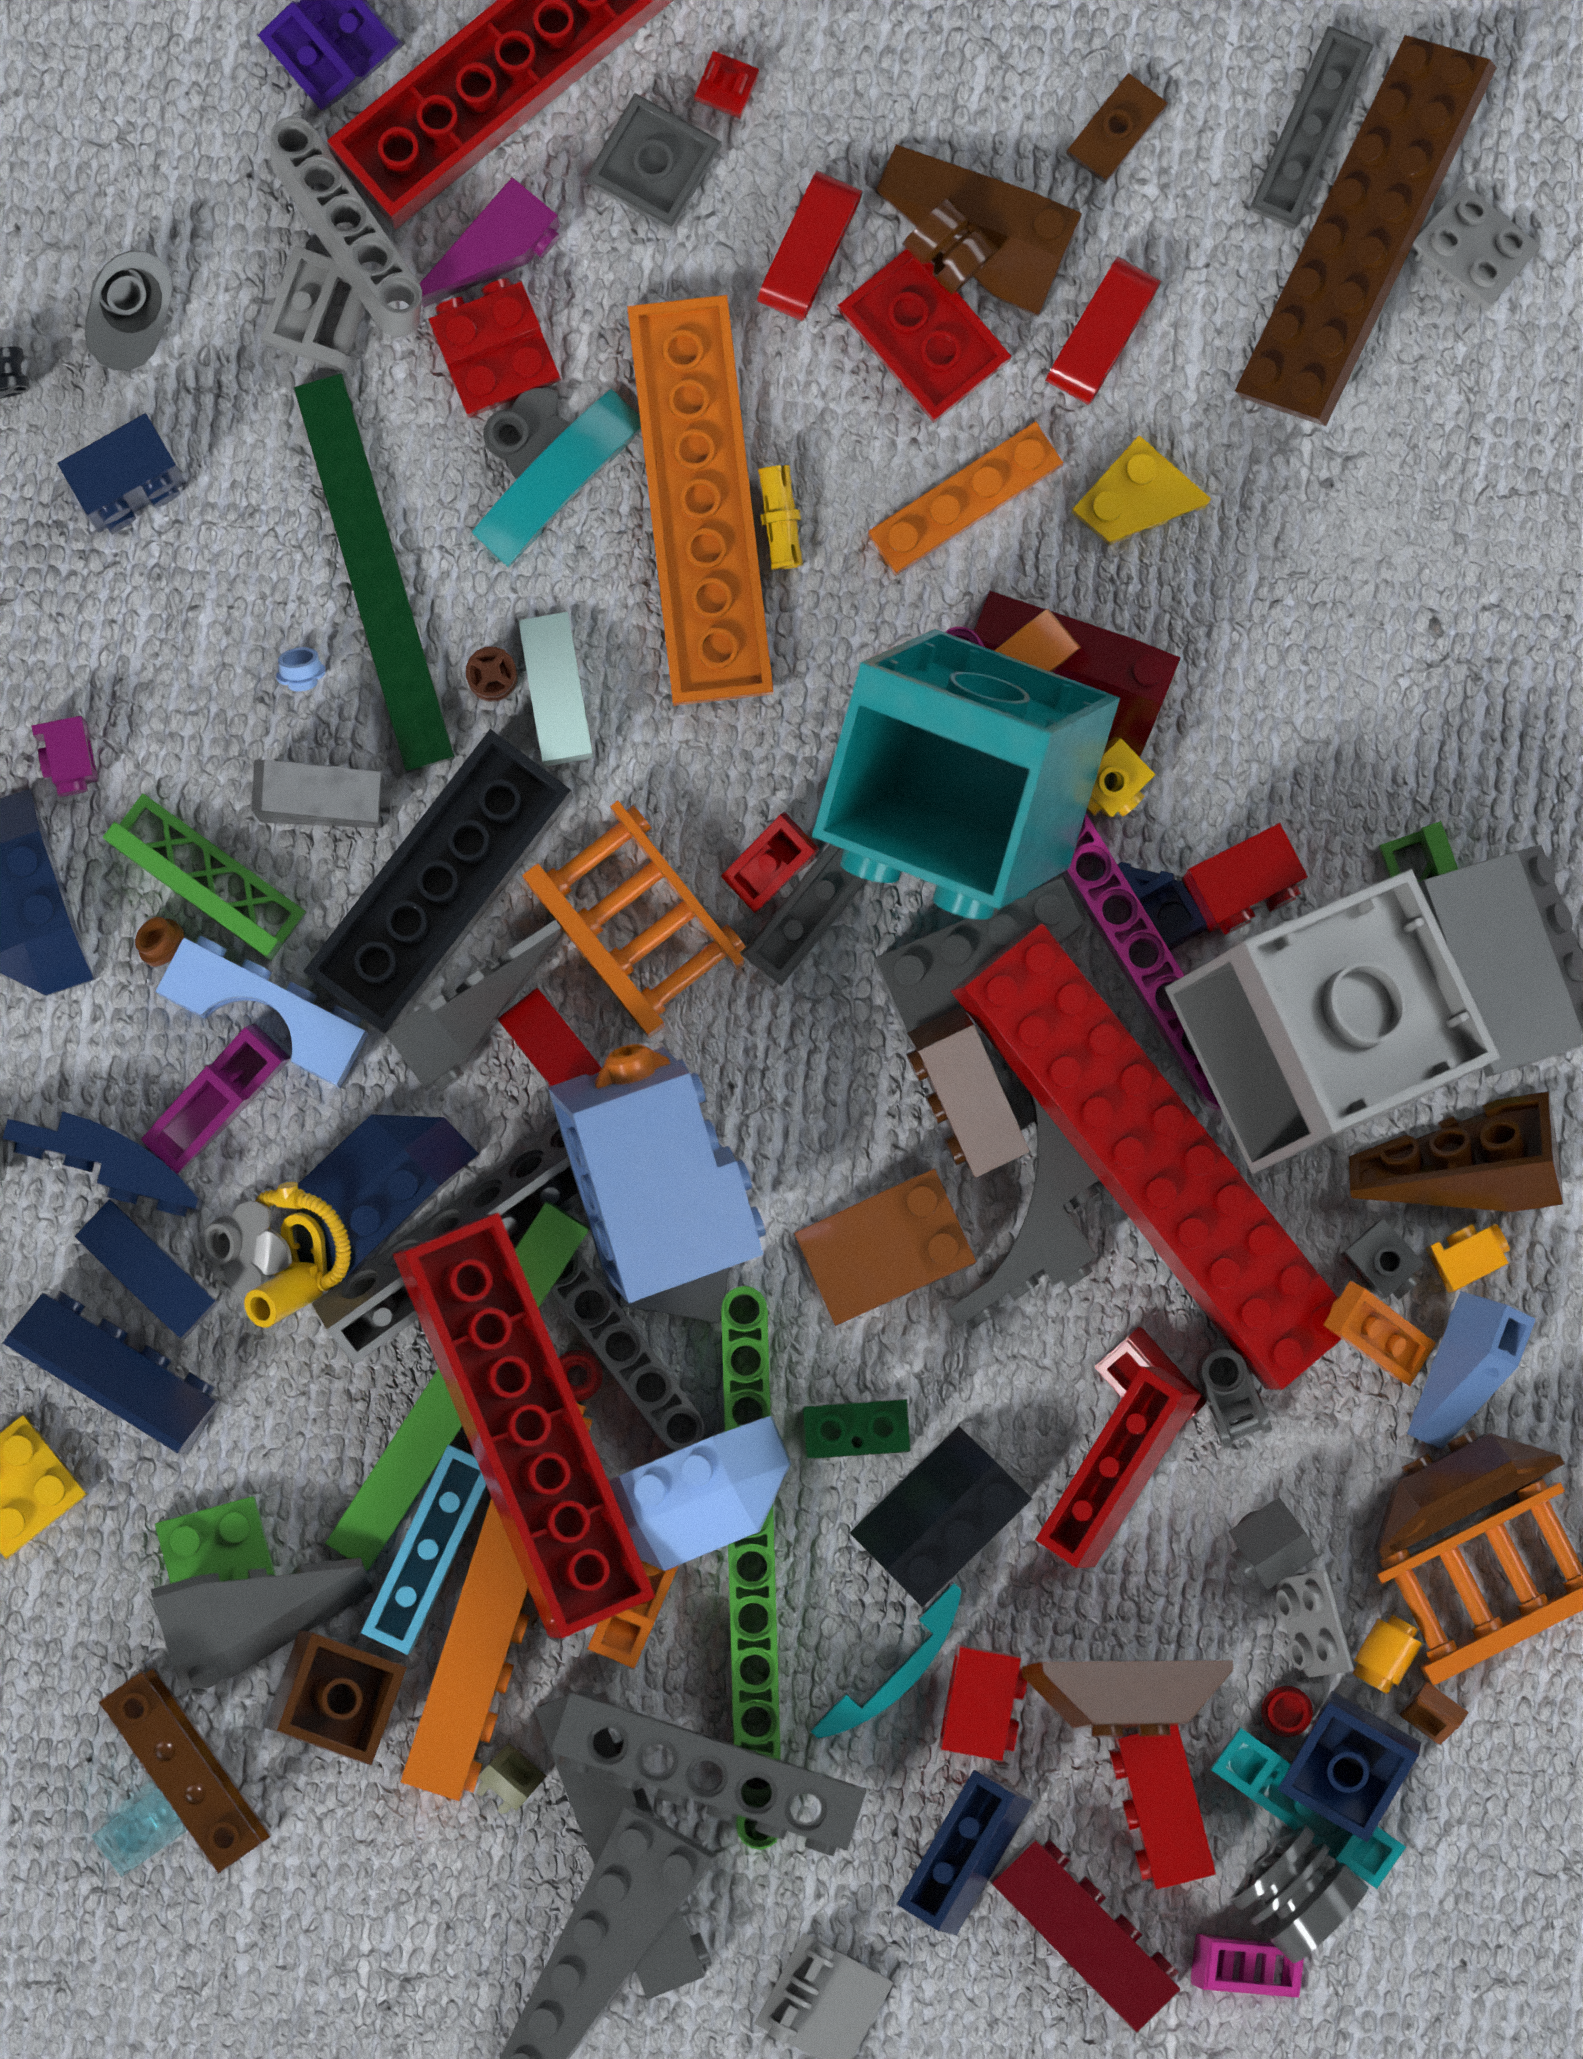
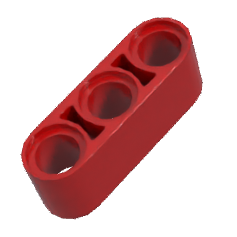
M818 170L815 172L763 281L757 297L758 302L803 322L857 210L863 194L862 190Z
M1117 256L1055 360L1045 381L1089 406L1144 315L1162 281Z
M538 988L534 989L497 1018L549 1086L585 1074L592 1076L600 1073L602 1069L600 1064Z

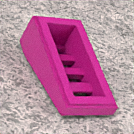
M1197 1933L1195 1936L1190 1980L1192 1985L1203 1990L1299 1998L1304 1958L1293 1964L1284 1955L1281 1984L1273 1983L1276 1955L1284 1954L1271 1941ZM1219 1950H1220L1219 1964H1218V1973H1217V1976H1216L1218 1953H1219ZM1235 1951L1241 1952L1238 1979L1232 1978ZM1263 1953L1260 1981H1253L1256 1954Z

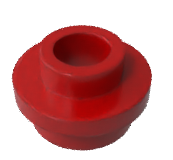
M583 1350L568 1351L559 1357L567 1380L568 1371L574 1366H582L587 1371V1379L582 1385H572L568 1380L575 1400L583 1401L592 1397L599 1390L603 1379L602 1367L599 1361L592 1354Z

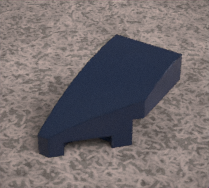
M1125 862L1117 864L1170 951L1207 930V923L1183 882L1175 880L1174 873L1165 871L1160 873L1134 868L1131 864Z

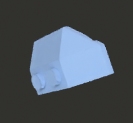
M768 1416L709 1437L610 1480L609 1484L640 1559L663 1571H667L760 1532L782 1480L791 1466V1461L773 1417Z

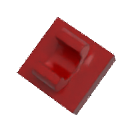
M713 51L694 95V101L741 119L760 74L759 68Z

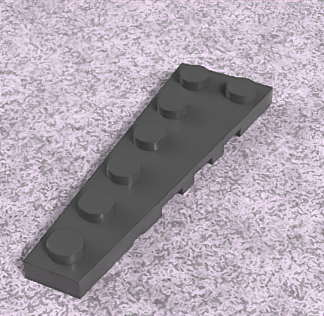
M630 1804L624 1807L500 2059H570L582 2043L584 2036L594 2027L605 2012L606 2006L620 1987L630 1978L635 1971L634 1968L648 1949L658 1940L667 1923L676 1911L683 1906L713 1865L718 1855Z

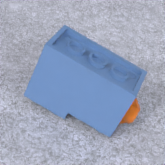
M630 1044L613 1050L606 1058L600 1073L592 1076L585 1074L548 1087L603 1274L628 1303L764 1255L759 1237L765 1236L766 1232L758 1209L755 1206L750 1208L746 1191L752 1189V1182L747 1167L742 1159L737 1161L734 1158L729 1146L722 1147L719 1144L711 1121L709 1119L704 1121L699 1103L706 1101L702 1083L696 1072L690 1073L683 1059L677 1060L664 1047L652 1050L642 1044Z

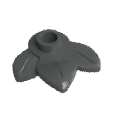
M534 388L523 392L511 409L497 411L487 420L484 426L483 437L487 449L494 456L507 460L509 469L515 479H518L536 458L572 424L554 415L558 404V392L556 390ZM512 427L517 430L519 435L515 442L506 444L500 440L499 434L504 428Z

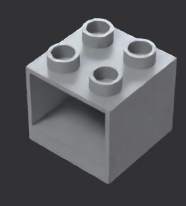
M1412 869L1245 940L1165 987L1251 1174L1409 1104L1500 1059V1055Z

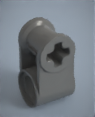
M1215 1348L1204 1353L1198 1361L1197 1376L1208 1403V1411L1213 1426L1224 1450L1232 1447V1441L1260 1430L1264 1434L1272 1432L1266 1408L1257 1389L1254 1387L1243 1358L1235 1351L1224 1348ZM1225 1356L1234 1364L1235 1374L1231 1382L1218 1386L1209 1377V1367L1213 1360ZM1250 1414L1248 1418L1230 1424L1232 1420Z

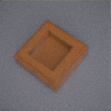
M1426 1682L1405 1703L1399 1715L1434 1742L1441 1745L1461 1726L1469 1712Z

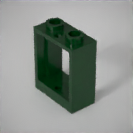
M907 1399L803 1406L802 1408L806 1459L911 1451ZM853 1437L861 1438L863 1443L860 1448L853 1447L851 1443Z

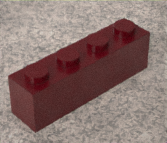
M1033 1837L990 1879L991 1884L1119 2016L1138 2033L1181 1990L1172 1980L1179 1972L1158 1950L1150 1957L1136 1943L1143 1935L1122 1913L1114 1920L1100 1906L1106 1897L1086 1876L1077 1882L1064 1869L1070 1860L1050 1839L1041 1845Z

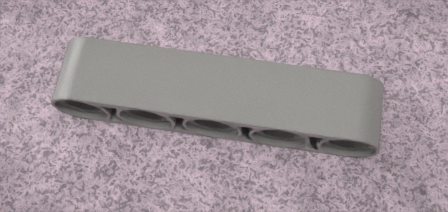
M289 116L280 119L271 130L270 164L273 171L378 327L384 333L391 336L402 337L411 334L420 323L422 289L419 282L313 126L307 120L300 117ZM297 145L303 149L298 152H289L284 150L283 147ZM316 183L324 184L329 189L315 191L310 189L309 186ZM346 222L356 227L351 230H341L335 225ZM371 261L377 262L383 267L369 270L364 268L362 264ZM393 301H403L409 307L394 309L388 304Z

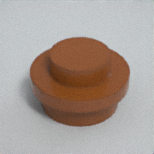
M162 917L149 919L140 927L135 938V945L139 950L140 958L153 967L172 961L184 938V931L172 919H164Z

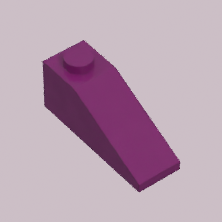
M511 177L419 283L422 289L421 305L423 307L429 306L527 265L536 254L543 258L560 237V234L556 232L560 227L558 215Z

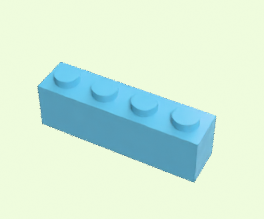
M447 1445L361 1634L407 1655L412 1653L488 1488L474 1455L453 1445Z

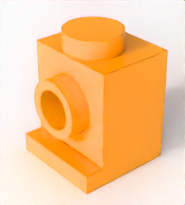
M1496 1223L1479 1232L1471 1224L1446 1237V1240L1450 1247L1443 1249L1440 1241L1425 1248L1448 1293L1454 1292L1507 1265L1508 1261L1504 1253L1510 1251L1508 1242Z

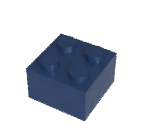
M146 413L57 463L84 512L99 533L107 528L110 533L125 528L135 521V512L151 503L154 508H158L171 502L179 496L180 491L178 488L186 484Z

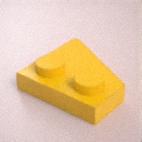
M1138 435L1074 506L1071 513L1109 546L1130 538L1133 534L1145 529L1150 530L1168 523L1173 518L1194 510L1204 509L1210 503L1211 498Z

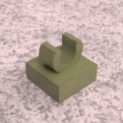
M508 1742L478 1776L482 1782L477 1788V1793L482 1797L490 1788L504 1800L497 1809L500 1814L507 1813L511 1808L517 1811L547 1776Z

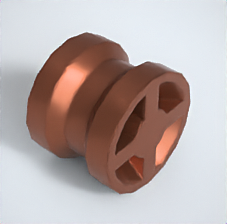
M484 647L477 650L469 658L466 665V679L471 691L479 699L487 702H499L507 698L514 691L517 684V670L512 657L505 650L497 647Z

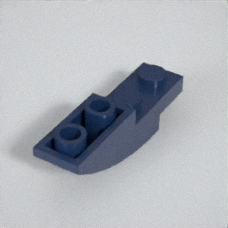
M63 1111L57 1131L7 1119L3 1139L15 1143L14 1153L43 1160L45 1151L64 1155L62 1165L88 1172L93 1171L95 1163L100 1164L101 1167L96 1183L109 1188L108 1198L135 1205L137 1204L138 1196L158 1200L156 1210L186 1217L188 1208L201 1211L203 1200L179 1174H176L165 1162L148 1149L115 1130Z

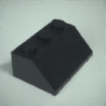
M958 1426L850 1534L923 1607L1032 1498L982 1447Z

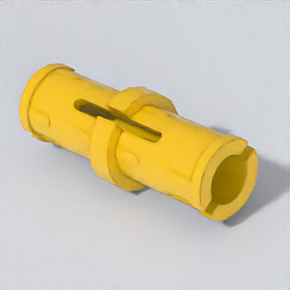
M777 465L758 469L765 513L760 516L762 526L767 528L771 570H784L803 566L797 521H801L800 510L795 509L790 465H783L782 467Z

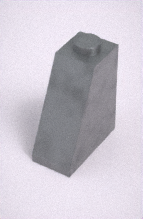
M254 759L251 810L261 823L382 828V816H391L393 787L391 785H384V777L381 772Z

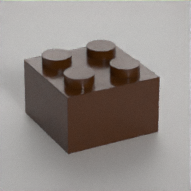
M299 1630L263 1728L348 1759L372 1765L407 1667L316 1633Z

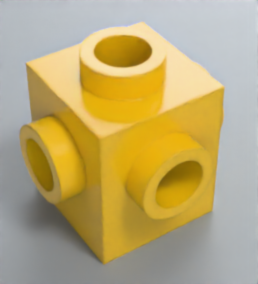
M1113 737L1106 744L1087 807V811L1093 816L1101 811L1108 817H1113L1117 812L1124 817L1143 800L1145 796L1140 790L1156 775L1121 738ZM1111 772L1114 776V783L1107 789L1104 779Z

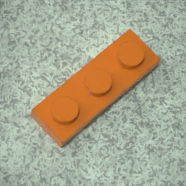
M1349 1281L1342 1295L1335 1300L1331 1313L1324 1323L1325 1327L1393 1378L1408 1386H1411L1436 1344L1367 1289L1352 1281Z

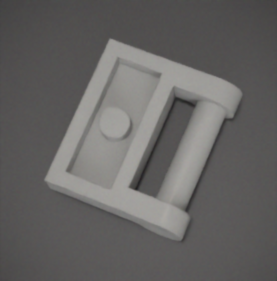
M295 245L260 340L266 345L317 362L334 371L346 373L352 359L348 356V352L365 306L351 287L330 346L326 347L316 343L338 281L347 284L349 282L332 258Z

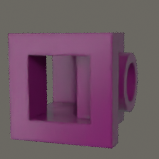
M82 716L31 725L33 736L39 742L45 741L46 747L38 748L42 775L44 778L52 777V782L56 786L59 797L84 793L88 791V783L99 781L88 723Z

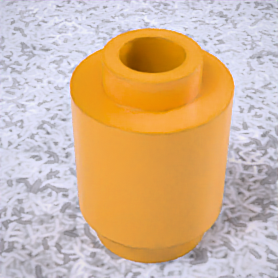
M1391 1614L1387 1623L1377 1618L1354 1659L1358 1664L1352 1674L1388 1695L1393 1684L1399 1686L1422 1646L1421 1642L1414 1639L1419 1629Z

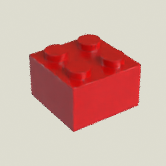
M1278 823L1189 868L1181 880L1207 923L1208 933L1221 928L1225 936L1251 923V920L1256 917L1254 911L1266 905L1269 913L1295 901L1296 897L1302 894L1299 887L1305 882L1308 875L1281 823Z
M956 1644L938 1743L941 1750L1003 1761L1005 1750L1014 1752L1019 1721L1011 1718L1014 1699H1024L1027 1681L1022 1677L1021 1658L1019 1656Z

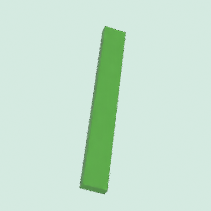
M548 1200L515 1249L538 1309L590 1230L588 1226ZM439 1368L325 1542V1544L348 1559L361 1558L367 1571L371 1568L441 1460L447 1445L452 1443L462 1427Z

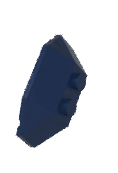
M27 789L0 798V973L45 996H49L94 981L95 979L32 789Z
M371 1114L298 1183L299 1189L304 1190L307 1194L316 1195L322 1201H326L327 1205H331L332 1209L336 1211L335 1214H338L339 1219L342 1220L341 1224L345 1225L344 1229L347 1230L346 1234L349 1235L348 1239L350 1240L351 1259L349 1261V1269L343 1280L359 1270L480 1155L445 1117ZM304 1208L297 1209V1213L301 1212L310 1215L322 1228L325 1237L327 1271H331L336 1261L335 1253L337 1251L335 1250V1241L333 1240L332 1232L329 1230L330 1228L327 1227L324 1220L315 1212ZM297 1224V1243L300 1244V1248L297 1249L299 1261L314 1263V1254L311 1253L313 1249L311 1234L303 1225Z

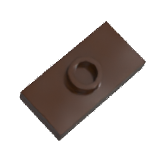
M1128 72L1070 145L1066 154L1106 184L1167 108L1168 102Z

